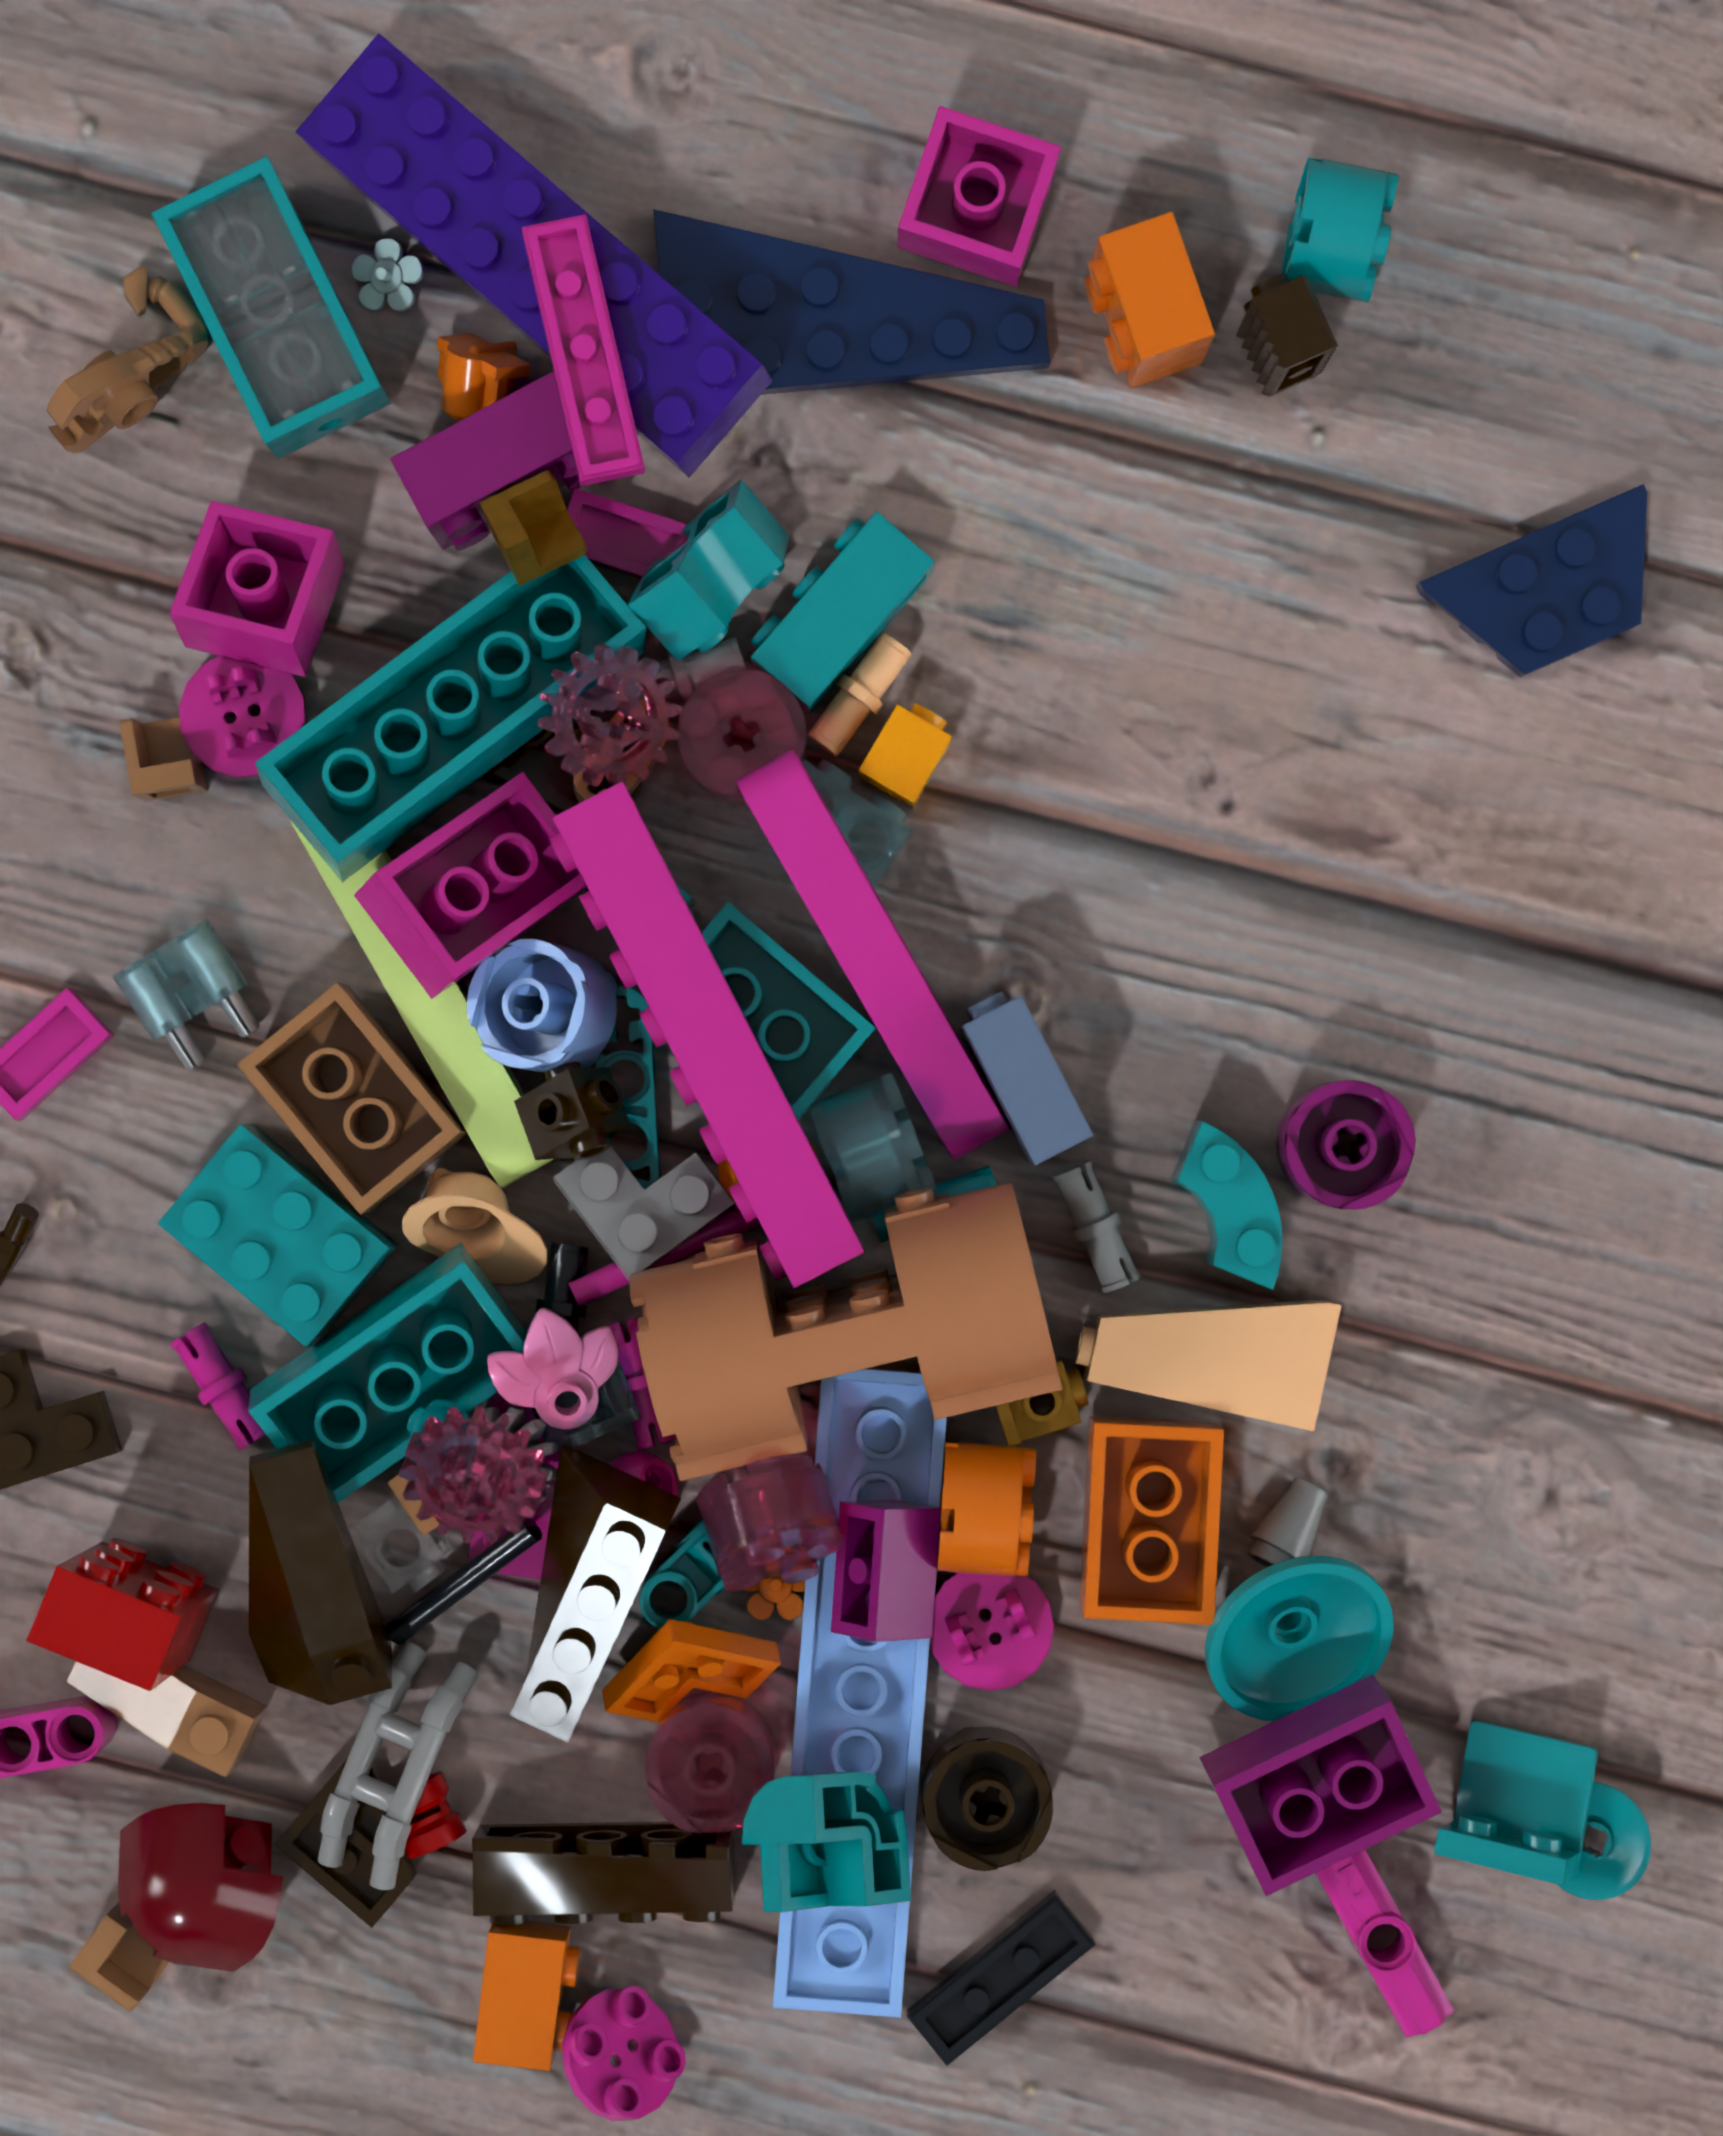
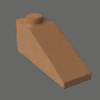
M79 1662L75 1663L67 1679V1683L166 1749L225 1778L241 1763L268 1707L185 1665L151 1692Z

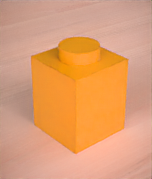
M914 703L910 711L897 704L859 768L858 778L913 809L951 745L953 736L943 731L947 722L936 713L919 704Z

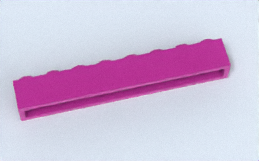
M620 782L552 817L559 831L558 834L549 838L554 851L567 873L578 868L589 891L579 896L580 901L596 931L608 926L619 947V950L609 954V957L626 989L638 984L649 1008L639 1013L643 1024L657 1048L668 1043L679 1066L669 1071L670 1076L686 1106L698 1101L709 1122V1125L699 1129L700 1134L716 1164L728 1159L739 1183L731 1186L729 1190L745 1221L748 1223L758 1218L769 1241L760 1245L759 1248L776 1281L788 1276L793 1288H796L864 1253L865 1249L625 784Z

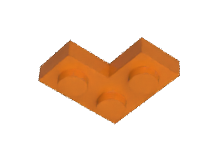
M669 1619L603 1688L602 1695L605 1712L660 1723L693 1688L747 1699L781 1664L777 1642L747 1636L743 1633H732L695 1625L688 1621Z

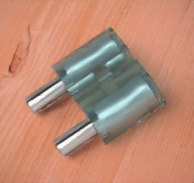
M208 919L112 976L152 1040L155 1041L165 1035L186 1070H193L205 1061V1057L184 1023L218 1002L241 1037L250 1036L251 1033H255L260 1027L238 992L248 982Z

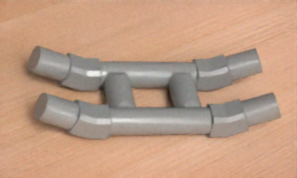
M406 1642L392 1662V1688L370 1694L369 1707L334 1794L330 1793L320 1827L322 1839L318 1863L326 1867L337 1868L343 1865L348 1835L352 1834L354 1818L360 1806L358 1800L387 1812L386 1815L381 1817L372 1849L374 1861L369 1884L379 1890L395 1888L400 1858L404 1856L407 1838L412 1828L410 1823L446 1732L450 1733L455 1718L464 1706L463 1700L479 1677L476 1670L472 1667L458 1662L443 1686H439L427 1703L420 1720L422 1725L394 1715V1711H398L404 1695L412 1685L411 1679L427 1656L422 1648L411 1642ZM383 1739L411 1750L397 1787L368 1776Z

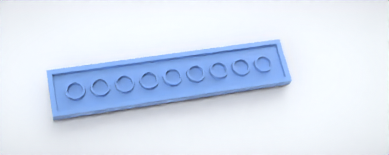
M867 1368L821 1379L791 1776L832 1772H864L876 1775L875 1783L883 1789L892 1808L903 1809L908 1837L911 1888L930 1638L874 1642L831 1632L840 1501L899 1500L940 1508L947 1417L934 1420L921 1371ZM910 1901L874 1906H828L780 1912L773 2008L901 2018Z

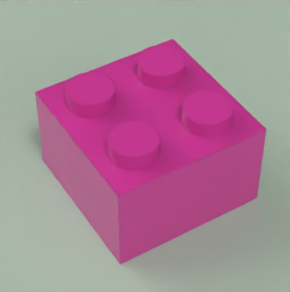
M939 106L898 225L897 248L1017 288L1057 171L1062 147Z
M211 501L169 612L184 646L306 677L346 566L335 533L330 529Z

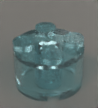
M893 1072L822 1098L809 1107L827 1161L830 1162L837 1180V1187L853 1223L885 1213V1208L896 1206L894 1197L901 1193L928 1187L933 1189V1193L938 1192L925 1156L921 1157L924 1154L908 1110L906 1109L895 1114L896 1111L904 1109L906 1106Z

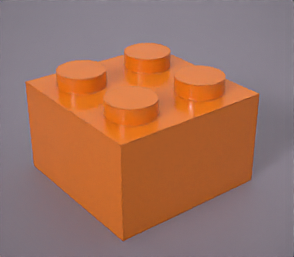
M1173 211L1098 236L1093 258L1088 261L1090 275L1084 277V286L1094 314L1104 312L1111 335L1105 337L1104 342L1115 374L1125 371L1131 389L1201 365L1215 333Z

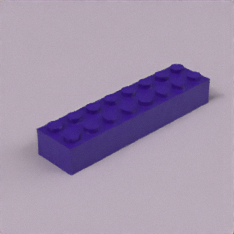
M380 33L376 35L295 131L321 159L549 357L550 353L523 241L522 227L586 214L636 431L688 478L691 477L773 381L760 361Z

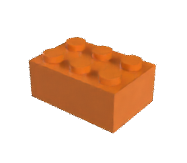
M1089 1416L1079 1608L1084 1618L1213 1625L1216 1602L1224 1429L1217 1423Z

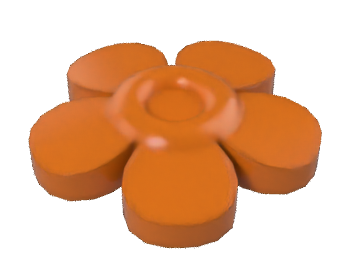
M772 1548L763 1554L762 1566L766 1573L756 1565H748L739 1575L738 1583L741 1589L746 1592L759 1591V1593L753 1595L748 1600L746 1605L748 1613L756 1620L768 1619L774 1610V1603L776 1604L778 1615L784 1620H793L803 1611L804 1604L802 1599L791 1591H805L807 1567L795 1565L785 1573L789 1558L788 1554L782 1549Z

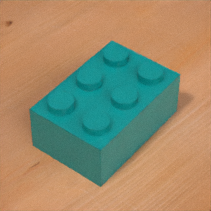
M727 902L702 931V934L799 1121L876 1031V1027L731 903Z
M240 1124L157 1223L306 1348L322 1340L400 1246L368 1218L360 1215L350 1203L255 1124Z

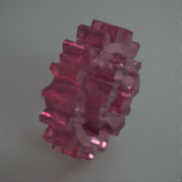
M603 644L595 646L594 661H591L585 654L577 651L571 654L575 670L568 674L554 669L551 674L560 685L557 694L543 692L540 696L543 702L553 706L552 715L538 720V727L555 732L556 735L544 746L546 751L555 756L567 754L560 768L573 776L583 770V781L592 786L598 787L604 775L612 786L620 782L625 784L627 771L643 781L649 778L645 762L652 758L665 764L668 757L659 746L663 739L678 740L680 734L667 726L668 717L682 713L680 705L665 701L664 696L669 694L675 687L673 680L665 677L653 679L658 672L660 664L656 660L647 657L637 663L638 651L625 646L620 648L616 658L612 648ZM599 677L596 686L580 694L585 686ZM640 689L647 703V714H645L638 700ZM592 709L604 712L605 709L609 711L617 710L619 711L618 714L629 718L630 721L625 723L616 720L615 723H604L601 721V718L590 714V711ZM572 718L576 719L583 733L580 745L574 735ZM638 740L631 749L622 754L624 747Z
M456 1406L449 1408L443 1423L431 1415L426 1419L421 1433H413L404 1453L406 1456L399 1471V1476L408 1480L403 1492L404 1499L422 1501L416 1517L420 1521L429 1519L432 1516L437 1517L440 1520L438 1534L444 1536L452 1527L461 1529L464 1543H471L475 1531H483L491 1543L497 1542L503 1526L508 1531L517 1534L521 1530L525 1517H534L547 1480V1473L539 1470L544 1457L543 1451L535 1449L526 1450L531 1433L527 1429L514 1434L509 1432L507 1427L510 1416L504 1413L497 1418L495 1423L486 1421V1414L481 1406H476L471 1419H464Z

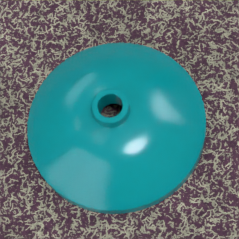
M1304 1556L1276 1563L1244 1581L1227 1597L1218 1609L1213 1625L1209 1627L1205 1642L1207 1671L1220 1696L1234 1709L1256 1719L1276 1721L1372 1674L1375 1675L1385 1660L1391 1645L1394 1629L1392 1608L1376 1579L1362 1567L1345 1559L1330 1556Z

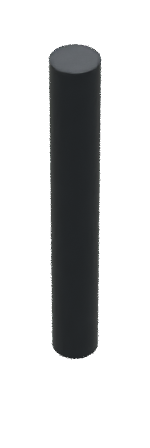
M530 1518L524 1519L385 1625V1631L390 1640L397 1645L403 1644L542 1539V1532L538 1525Z

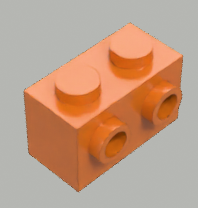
M532 1921L518 1925H491L487 1938L473 2062L543 2071L551 2070L556 2050L563 2051L562 2042L568 2020L573 2015V2012L561 2010L564 1986L575 1987L580 1959V1947L569 1946L571 1926Z

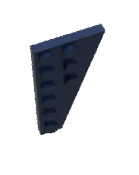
M653 209L659 275L763 364L773 381L761 395L1049 368L1050 358L1044 299Z

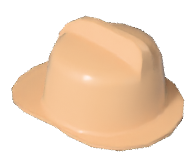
M437 1168L429 1178L427 1190L422 1200L410 1206L402 1217V1230L411 1244L440 1258L462 1243L491 1283L502 1285L525 1283L537 1277L547 1264L548 1248L541 1235L526 1222L510 1213L506 1195L495 1180L483 1174L452 1172L444 1168Z

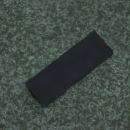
M1053 1890L907 2009L906 2015L946 2066H948L1096 1945L1095 1940L1057 1892Z

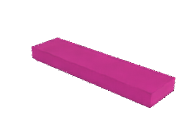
M584 214L522 227L523 241L580 487L643 474L645 466L587 216Z

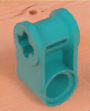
M714 1509L708 1511L674 1545L673 1551L648 1575L643 1583L639 1598L641 1612L646 1620L657 1628H661L669 1619L689 1621L715 1594L718 1595L730 1585L757 1556V1553L751 1547L743 1549L717 1523L719 1515ZM703 1542H708L726 1561L722 1562ZM668 1580L680 1584L686 1591L688 1599L681 1610L671 1614L663 1613L656 1609L650 1595L654 1586Z

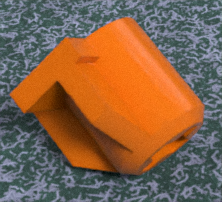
M473 333L438 337L437 349L440 350L438 377L442 385L441 408L452 419L461 421L507 396L513 388L514 378L529 377L531 364L517 357L518 347L515 341L490 343Z

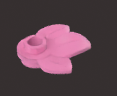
M540 1308L527 1331L523 1346L524 1353L516 1351L491 1353L487 1356L488 1371L492 1383L506 1401L517 1406L535 1408L538 1416L553 1428L562 1430L574 1429L588 1422L596 1412L599 1403L598 1388L610 1378L617 1366L619 1355L617 1343L609 1326L598 1327L580 1337L576 1329L566 1319L547 1308ZM571 1391L579 1396L577 1402L569 1408L557 1406L555 1400L562 1392Z

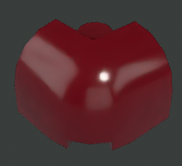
M189 1803L153 1809L135 1818L120 1830L118 1898L121 1917L127 1915L130 1917L139 1936L155 1949L154 1957L174 1964L235 1972L261 1951L274 1927L281 1901L283 1876L271 1875L272 1823L225 1816L226 1805Z

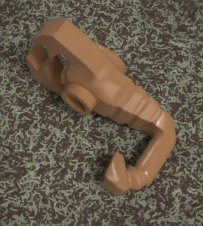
M143 266L123 277L124 297L137 316L140 317L146 313L147 299H150L152 303L158 301L182 332L178 336L171 335L163 338L160 342L154 341L145 344L143 348H134L126 353L116 355L111 350L105 351L93 358L85 366L84 370L65 379L60 384L47 407V412L57 425L47 427L66 451L72 453L83 452L114 426L118 429H126L141 421L154 409L158 402L155 390L164 387L173 376H178L182 373L188 364L194 363L207 349L208 328L204 319L174 281H167L161 276L150 278L148 276V269Z

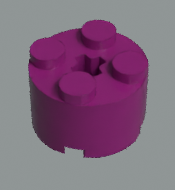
M1355 1080L1327 1082L1305 1091L1289 1106L1278 1124L1277 1131L1279 1163L1292 1187L1302 1196L1318 1205L1338 1209H1365L1391 1197L1401 1187L1407 1177L1416 1145L1414 1127L1403 1105L1393 1095L1370 1083ZM1339 1129L1343 1134H1356L1359 1143L1351 1147V1153L1354 1157L1351 1160L1346 1156L1334 1155L1332 1146L1338 1142L1336 1132Z

